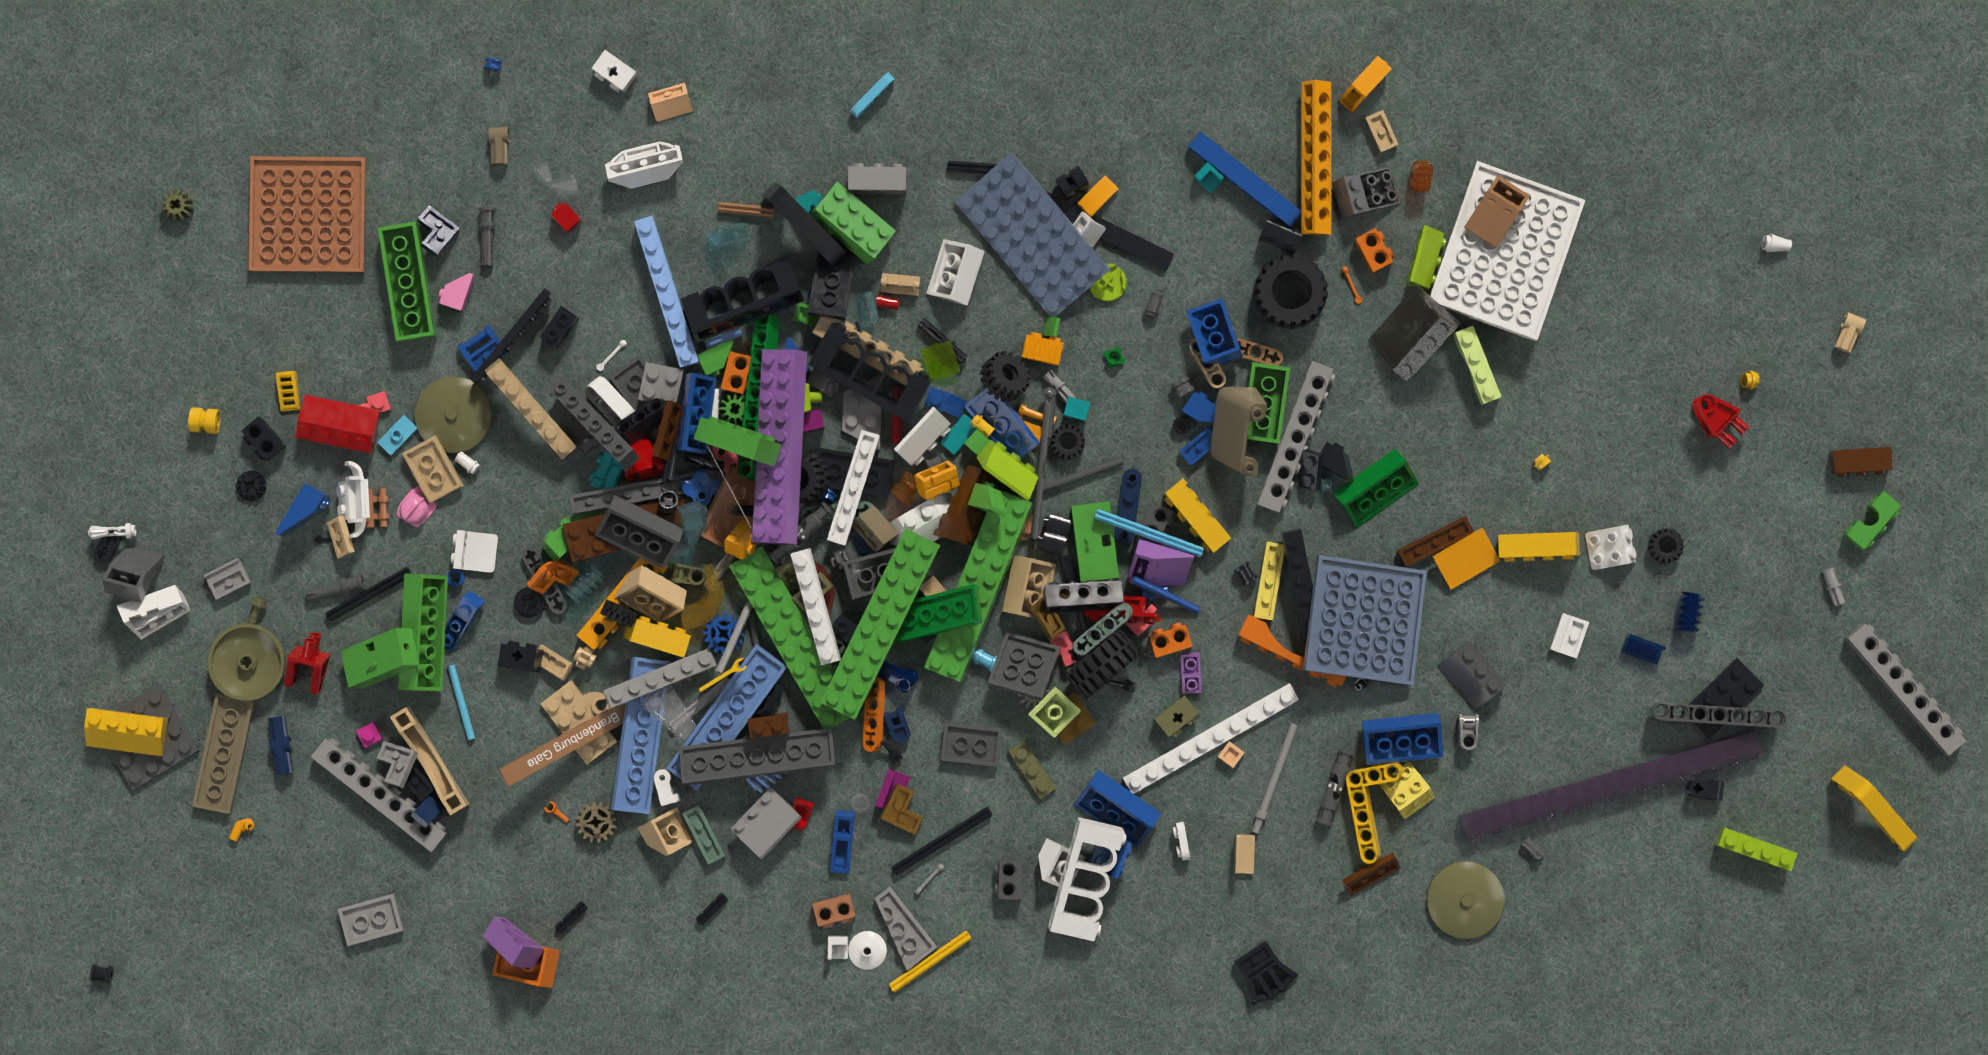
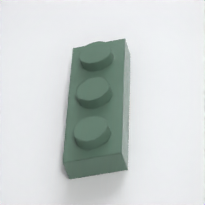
M700 804L682 813L708 865L726 856Z

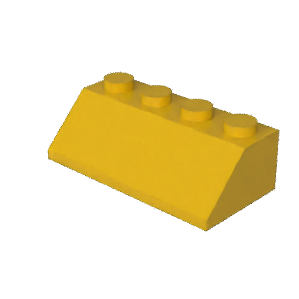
M87 708L84 724L86 746L163 756L168 718Z

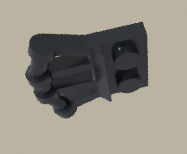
M1266 940L1234 961L1248 983L1252 1006L1257 1005L1258 1002L1273 1001L1276 999L1275 996L1281 992L1285 993L1292 980L1299 975L1278 960ZM1274 965L1288 973L1282 982L1272 969ZM1267 970L1278 985L1272 990L1269 989L1261 977V974ZM1257 978L1266 993L1255 995L1252 980Z

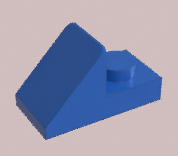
M930 387L924 405L931 408L934 407L936 410L960 419L966 400Z

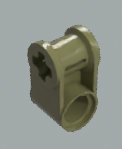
M672 563L673 571L669 581L673 583L703 585L707 579V574L703 569ZM697 571L702 573V580L699 582H695L693 579V575Z

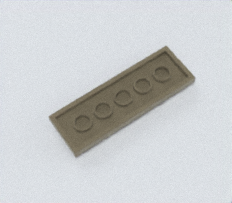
M216 693L192 807L231 814L255 701L236 700L224 694Z

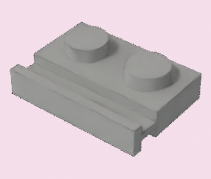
M236 558L204 575L216 600L252 583L240 558Z

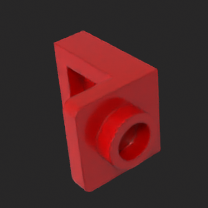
M796 797L792 807L802 818L792 827L793 829L804 830L814 803Z

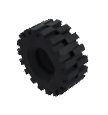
M1007 351L994 354L982 365V370L980 371V375H983L980 380L985 383L983 385L984 389L988 388L989 392L987 393L995 395L994 399L996 400L1001 398V402L1016 400L1028 389L1031 383L1029 382L1031 375H1027L1029 368L1024 367L1026 363L1024 361L1020 362V357L1018 355L1014 357L1012 352L1007 354ZM1002 371H1004L1005 373L1008 374V376L1010 377V380H1008L1007 378H1005V376L1003 375Z

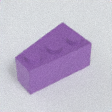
M494 916L483 934L488 944L494 947L511 966L521 969H533L544 951L543 947L503 917Z

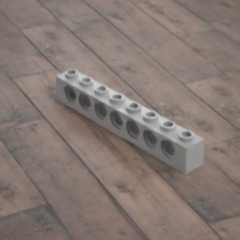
M1311 361L1259 497L1258 506L1279 513L1280 509L1284 511L1288 501L1285 499L1287 492L1291 493L1294 482L1291 480L1293 475H1297L1300 470L1301 464L1298 462L1300 457L1303 456V450L1308 448L1305 443L1307 438H1312L1315 430L1312 427L1314 420L1318 421L1322 410H1319L1321 402L1325 403L1328 392H1326L1327 385H1332L1334 380L1333 368ZM1314 379H1319L1322 382L1321 389H1315L1312 386ZM1307 397L1315 399L1314 407L1306 405L1305 400ZM1300 415L1308 417L1309 422L1307 425L1299 423ZM1293 433L1301 434L1302 440L1300 443L1293 442ZM1291 450L1295 453L1293 461H1288L1285 458L1286 451ZM1284 468L1288 471L1286 479L1279 477V469ZM1274 486L1281 488L1282 493L1279 497H1275L1271 493Z
M1862 623L1844 639L1940 751L1946 756L1951 755L1966 742L1963 737L1965 735L1959 727L1955 728L1952 725L1951 717L1946 712L1942 713L1940 711L1938 702L1933 697H1928L1925 693L1927 692L1926 688L1921 683H1916L1913 679L1914 674L1908 668L1904 669L1900 664L1902 662L1895 653L1892 654L1888 650L1889 645L1883 639H1879L1875 635L1877 633L1870 624ZM1867 639H1870L1873 642V646L1870 650H1868L1865 647V641ZM1879 654L1885 656L1883 664H1880L1877 660ZM1893 668L1898 671V676L1895 679L1890 676V671ZM1905 683L1910 685V691L1907 694L1903 691ZM1917 698L1923 700L1921 708H1917L1915 705ZM1931 712L1936 717L1933 723H1930L1928 720V715ZM1943 727H1946L1948 730L1946 737H1942L1940 734Z
M329 738L324 739L311 757L430 852H434L448 834L445 831L446 827L439 821L436 823L432 821L429 824L431 828L428 835L422 832V825L415 820L413 823H410L406 818L409 812L413 813L417 809L415 807L416 803L408 797L404 799L400 795L401 791L392 785L390 788L385 784L384 777L378 773L376 776L371 773L370 766L364 762L360 764L356 761V756L351 751L346 750L345 752L340 748L341 744L334 738L331 740ZM335 752L340 755L338 763H334L331 759L332 754ZM349 764L355 767L353 775H349L346 771ZM364 776L370 779L368 787L362 785L361 780ZM379 788L385 791L383 799L377 797L376 792ZM394 800L400 802L401 807L398 811L392 809L391 804Z

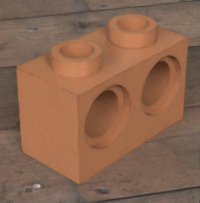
M850 893L812 904L818 926H823V929L834 926V922L841 921L842 924L853 921L852 918L856 917ZM841 904L848 905L849 913L841 914L839 906ZM822 909L830 911L831 917L829 919L821 918L820 911Z

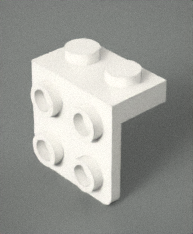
M1629 525L1587 532L1585 534L1590 564L1593 570L1636 562V550L1632 545L1633 534Z
M457 530V534L453 536V545H456L455 553L451 554L453 568L494 572L498 536L495 534Z

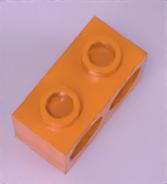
M1376 228L1354 240L1371 274L1392 264V259L1394 258L1391 249L1386 248L1384 244L1386 240L1383 233L1377 231ZM1373 237L1376 245L1373 247L1368 246L1366 238ZM1382 254L1385 258L1384 263H1377L1375 255Z
M734 352L729 353L721 385L722 390L744 395L745 391L747 392L751 356ZM741 359L746 361V367L743 370H739L736 367L737 361ZM733 379H741L742 385L739 388H733L731 384Z
M1181 622L1170 625V630L1163 631L1162 628L1151 631L1152 635L1148 636L1155 658L1193 647L1186 625L1182 626ZM1175 632H1183L1184 640L1182 642L1174 640ZM1158 637H1163L1166 640V645L1163 648H1158L1155 644Z

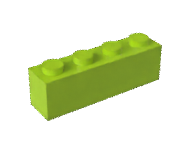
M1720 827L1714 844L1792 871L1798 854L1724 827Z

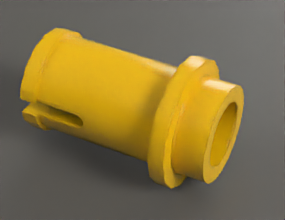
M976 415L970 422L973 425L972 428L975 427L988 438L995 428L982 419V415Z

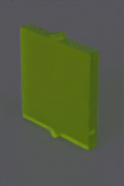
M951 341L940 344L934 343L933 346L920 349L931 379L936 380L943 377L946 379L950 375L961 372Z

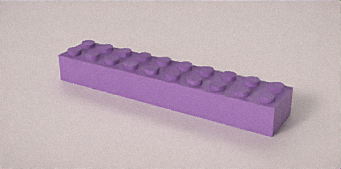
M762 350L758 433L776 438L775 443L782 446L775 467L756 461L752 542L797 544L807 352Z

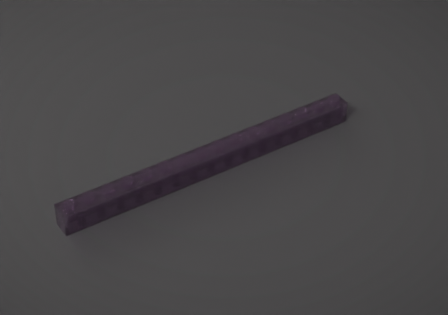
M1750 731L1459 815L1465 838H1470L1471 841L1482 838L1481 834L1489 833V835L1500 833V829L1505 827L1511 830L1518 828L1519 823L1526 822V825L1537 822V818L1544 817V819L1556 817L1555 813L1562 811L1563 814L1573 812L1574 808L1578 806L1584 809L1593 806L1592 802L1600 801V803L1611 801L1610 797L1618 795V798L1629 796L1630 791L1643 792L1648 790V786L1651 785L1661 787L1667 785L1666 781L1673 779L1674 782L1684 780V776L1689 774L1695 777L1704 774L1703 770L1710 769L1712 772L1722 769L1721 765L1729 764V766L1740 764V760L1745 758L1748 761L1758 759V755L1762 754L1763 750L1757 731Z

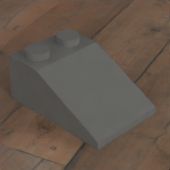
M896 548L843 562L852 599L874 594Z

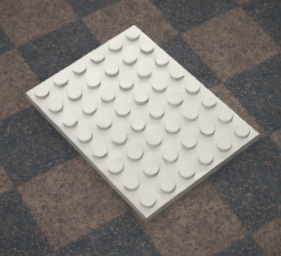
M1477 161L1428 302L1536 342L1585 200ZM1497 175L1529 194L1530 197L1497 248L1465 229L1464 226Z

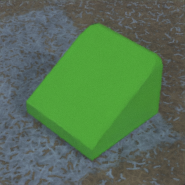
M798 303L792 320L814 327L818 316L808 315L809 305Z
M1046 317L1043 330L1044 336L1057 337L1060 318Z

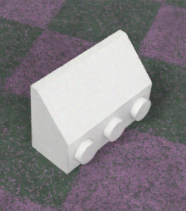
M943 239L926 294L967 306L985 251L969 244Z
M932 407L894 450L908 464L918 466L925 458L923 454L927 450L931 452L938 444L936 440L940 436L945 437L951 430L949 428L951 423Z

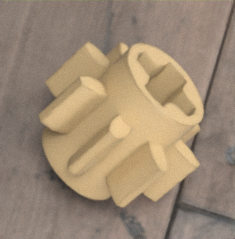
M585 646L584 649L579 647L573 660L577 661L575 666L581 669L591 668L597 658L593 654L595 650L588 646Z

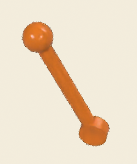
M1344 266L1341 272L1345 274L1355 296V302L1359 304L1362 302V297L1358 296L1348 274L1349 269Z

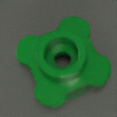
M1120 347L1104 352L1103 355L1108 361L1107 366L1109 368L1125 363Z

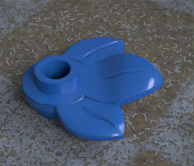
M698 469L694 473L692 480H681V489L684 495L692 498L695 505L704 507L710 503L711 497L719 490L718 479L709 480L707 473L702 469ZM704 494L705 499H700L698 495Z

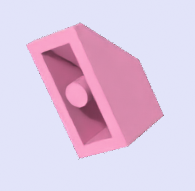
M468 273L446 284L444 289L441 288L439 292V303L464 312L475 275Z

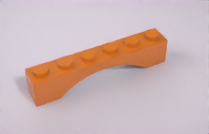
M1247 614L1238 633V636L1241 637L1240 641L1248 645L1252 642L1258 645V650L1266 654L1268 651L1275 653L1274 658L1285 662L1287 659L1293 662L1291 666L1302 671L1304 657L1293 654L1276 641L1265 622ZM1309 672V675L1317 679L1320 676L1327 679L1326 683L1335 688L1337 685L1342 686L1347 677Z

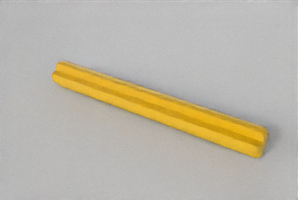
M964 931L889 984L891 990L897 992L971 940L970 934Z

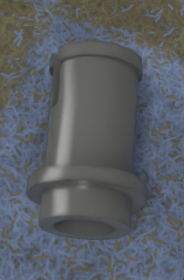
M1151 292L1147 308H1144V311H1146L1145 315L1153 318L1159 315L1158 309L1163 298L1162 295Z
M1527 837L1521 844L1533 856V860L1539 861L1546 853L1543 851L1544 848H1540L1530 837Z

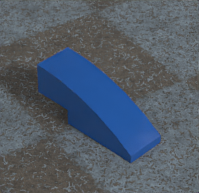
M836 810L830 872L850 873L855 812Z

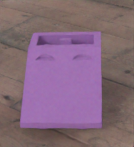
M1139 539L1126 581L1131 583L1132 578L1136 576L1154 586L1185 585L1194 555Z

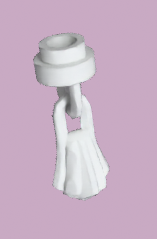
M126 523L125 526L120 527L91 526L88 530V535L93 540L106 536H126V538H132L136 536V525Z

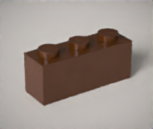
M1891 447L1830 451L1831 474H1837V477H1849V473H1856V476H1867L1868 472L1874 471L1875 475H1885L1887 471L1893 470Z

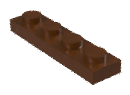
M1464 516L1398 549L1397 552L1404 566L1408 567L1465 538L1474 531L1467 517Z

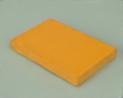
M1483 528L1478 529L1432 556L1450 590L1500 562Z

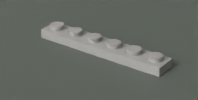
M708 648L603 691V694L611 710L715 668L717 664Z

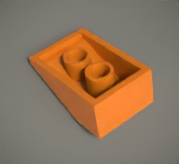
M541 946L544 948V951L533 969H521L511 966L497 951L492 975L539 987L552 988L560 950Z

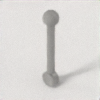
M938 864L937 869L914 893L918 895L939 871L944 870V865Z

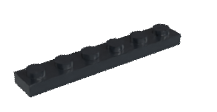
M546 288L543 289L473 374L472 379L478 384L480 381L484 382L489 377L485 369L498 358L503 360L501 357L505 351L509 352L514 347L515 343L513 341L517 336L521 338L527 331L526 325L529 322L533 323L537 319L540 308H545L551 302V293Z

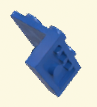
M1126 841L1124 846L1121 845L1120 851L1115 850L1117 862L1107 872L1109 876L1118 879V876L1122 875L1124 861L1129 857L1132 850L1130 842ZM1095 845L1088 862L1103 864L1109 860L1111 851L1108 848Z

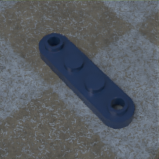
M1128 469L1123 474L1117 516L1135 523L1142 481L1141 473L1136 469ZM1130 475H1135L1136 480L1134 482L1129 480ZM1115 527V540L1121 545H1127L1133 540L1134 533ZM1121 532H1127L1128 537L1126 539L1121 538Z

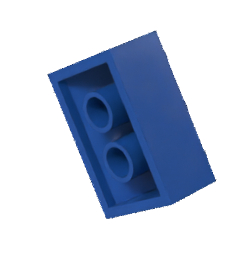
M1223 298L1186 311L1204 364L1226 363L1243 357Z

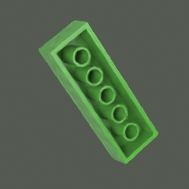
M414 221L378 227L396 341L403 343L437 337L423 247H421L422 240L419 224Z
M404 574L401 628L412 629L420 666L399 674V690L442 691L448 576Z

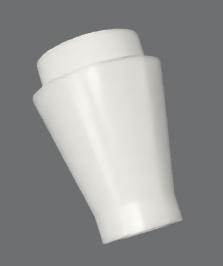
M1773 234L1763 236L1762 250H1766L1767 253L1791 250V240Z

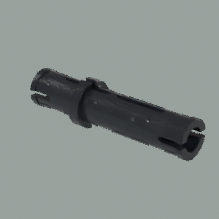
M926 318L917 325L918 328L944 349L943 352L945 354L948 353L959 364L967 358L968 355L955 345L956 342L950 341Z

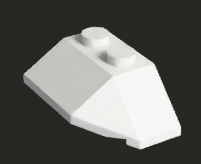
M659 141L624 150L615 156L611 162L606 163L605 168L609 182L632 189L668 180L683 163L680 146Z
M950 492L941 493L935 499L927 500L891 521L890 524L898 532V535L890 540V543L897 546L905 528L933 542L941 538L933 535L935 529L939 528L942 522L940 519L943 513L946 514L950 506L949 501L952 497Z

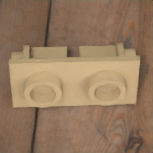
M882 273L880 292L919 296L920 277Z

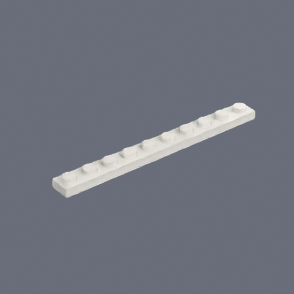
M1289 683L1128 774L1123 779L1130 792L1134 794L1295 703L1299 698Z

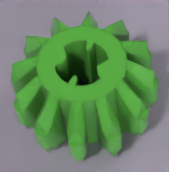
M734 393V399L732 400L730 395H727L726 397L729 402L721 401L726 407L719 408V411H726V413L721 415V418L724 419L729 416L726 422L731 423L732 419H734L733 423L738 425L737 419H740V422L743 424L742 417L744 416L745 402L742 403L745 396L741 395L739 400H737L738 395ZM732 405H740L741 408L738 409V414L735 412L731 413Z

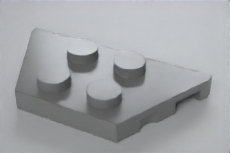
M881 376L865 382V384L875 388ZM851 389L845 391L843 395L842 431L859 439L861 430L881 435L882 407ZM880 438L877 444V450H880Z

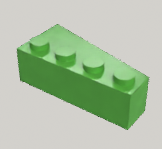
M606 510L575 515L569 519L565 517L558 524L559 528L555 532L551 530L544 536L546 540L543 543L542 549L553 560L562 561V556L565 553H569L562 524L605 514Z

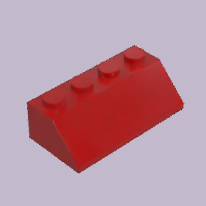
M305 394L297 420L295 438L371 454L376 445L380 410Z

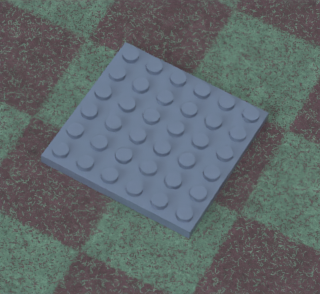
M1317 555L1303 670L1414 685L1427 571Z

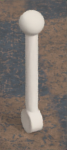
M621 340L619 346L602 363L597 365V370H604V366L621 348L626 347L627 342Z

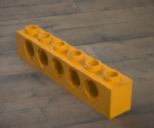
M639 558L607 597V600L630 609L631 607L622 605L620 601L615 599L616 593L628 574L641 565L645 567V565L651 564L654 568L653 572L662 575L669 566L666 564L665 568L662 569ZM605 601L576 635L593 650H597V648L601 650L608 642L606 637L610 633L614 634L620 627L619 622L610 620L608 617L600 614ZM597 624H603L605 627V631L601 635L595 632Z

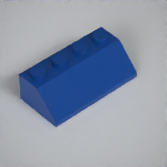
M688 373L684 384L685 391L682 401L677 450L707 454V443L693 438L700 418L709 419V416H712L716 378Z
M1438 713L1362 721L1366 765L1443 757L1442 726Z
M1097 770L1074 803L1076 807L1096 821L1122 827L1126 834V841L1130 842L1135 848L1144 840L1162 814L1100 770Z

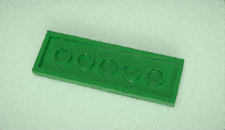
M971 584L914 599L892 645L981 623L982 614L978 585Z

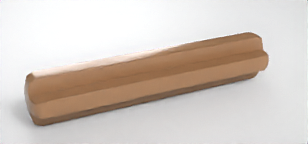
M719 202L718 211L721 213L771 218L775 214L773 207Z

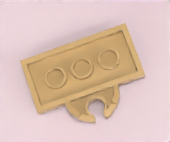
M571 680L543 701L541 705L561 732L565 733L603 712L597 708V702L606 698L600 692H589L583 695ZM608 731L576 749V752L588 765L618 742V740L611 731Z

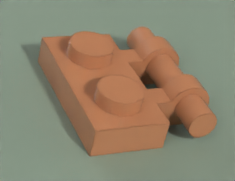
M386 488L379 489V496H374V489H368L370 518H366L365 528L375 527V520L379 519L380 527H388L387 519H389V513H387V502H389V498L386 495ZM374 502H379L378 514H374Z

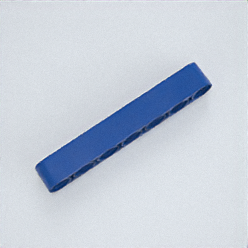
M1199 132L1187 146L1191 151L1194 150L1196 155L1203 161L1209 162L1221 175L1227 176L1226 179L1236 187H1241V191L1251 199L1255 198L1256 202L1265 210H1270L1271 214L1279 221H1284L1288 228H1292L1301 216V210L1202 132Z

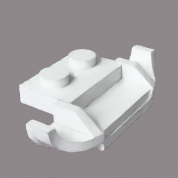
M346 461L345 466L350 467L352 476L345 477L346 481L338 482L336 488L339 500L337 513L339 516H344L348 523H355L354 532L349 534V538H354L364 531L366 518H370L368 479H364L363 472L356 463Z

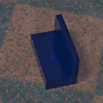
M1626 634L1620 652L1658 665L1662 651H1665L1666 647L1632 634Z

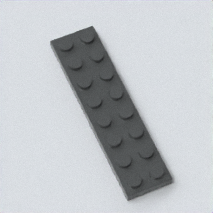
M832 728L679 747L683 786L836 767Z

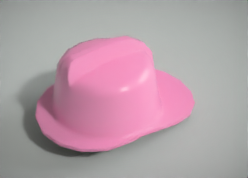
M420 486L412 489L402 500L397 509V516L405 522L419 527L433 513L437 505L435 502L429 504Z

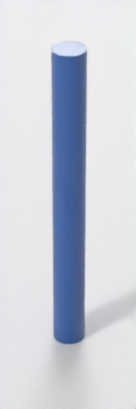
M1136 576L1131 580L1132 584L1191 612L1198 614L1200 611L1199 606Z

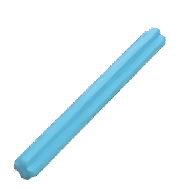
M1097 509L1094 518L1197 557H1201L1203 554V547Z

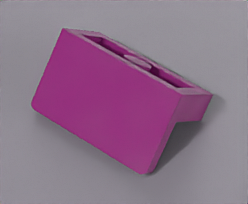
M820 409L804 413L803 434L825 428Z
M888 769L875 806L885 808L896 783L907 788L910 777Z

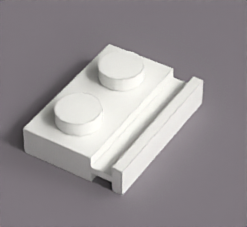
M1562 613L1550 650L1577 658L1589 622Z

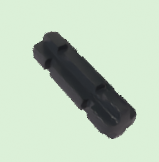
M735 505L733 513L736 516H743L744 514L745 516H753L754 505H740V507Z
M720 893L716 900H713L703 910V913L696 917L697 922L704 925L708 918H711L721 908V905L728 901V898L723 893Z
M579 902L575 906L576 908H573L562 919L563 921H560L555 926L560 933L566 931L567 927L571 926L581 916L580 914H583L588 909L584 902Z

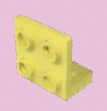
M1410 762L1402 766L1404 773L1400 779L1379 784L1404 820L1436 798L1429 785ZM1398 770L1393 772L1391 776L1396 777L1398 775Z

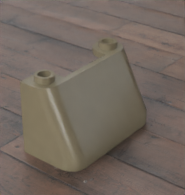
M1223 387L1219 390L1210 453L1215 460L1245 476H1257L1258 463L1253 457H1248L1249 452L1246 450L1249 422L1262 420L1265 417L1267 403L1255 387Z

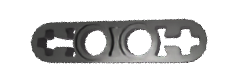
M527 547L524 549L522 558L533 577L536 568L544 565L545 561L537 548ZM529 550L536 552V555H534L536 562L539 559L541 560V563L534 565L532 568L530 564H534L532 559L526 558ZM554 581L552 583L555 586L554 593L547 594L545 592L542 595L553 613L563 614L568 608V603L558 584ZM557 593L560 595V597H556L557 600L564 603L561 611L554 609L556 605L554 599L551 602L549 598L554 597Z

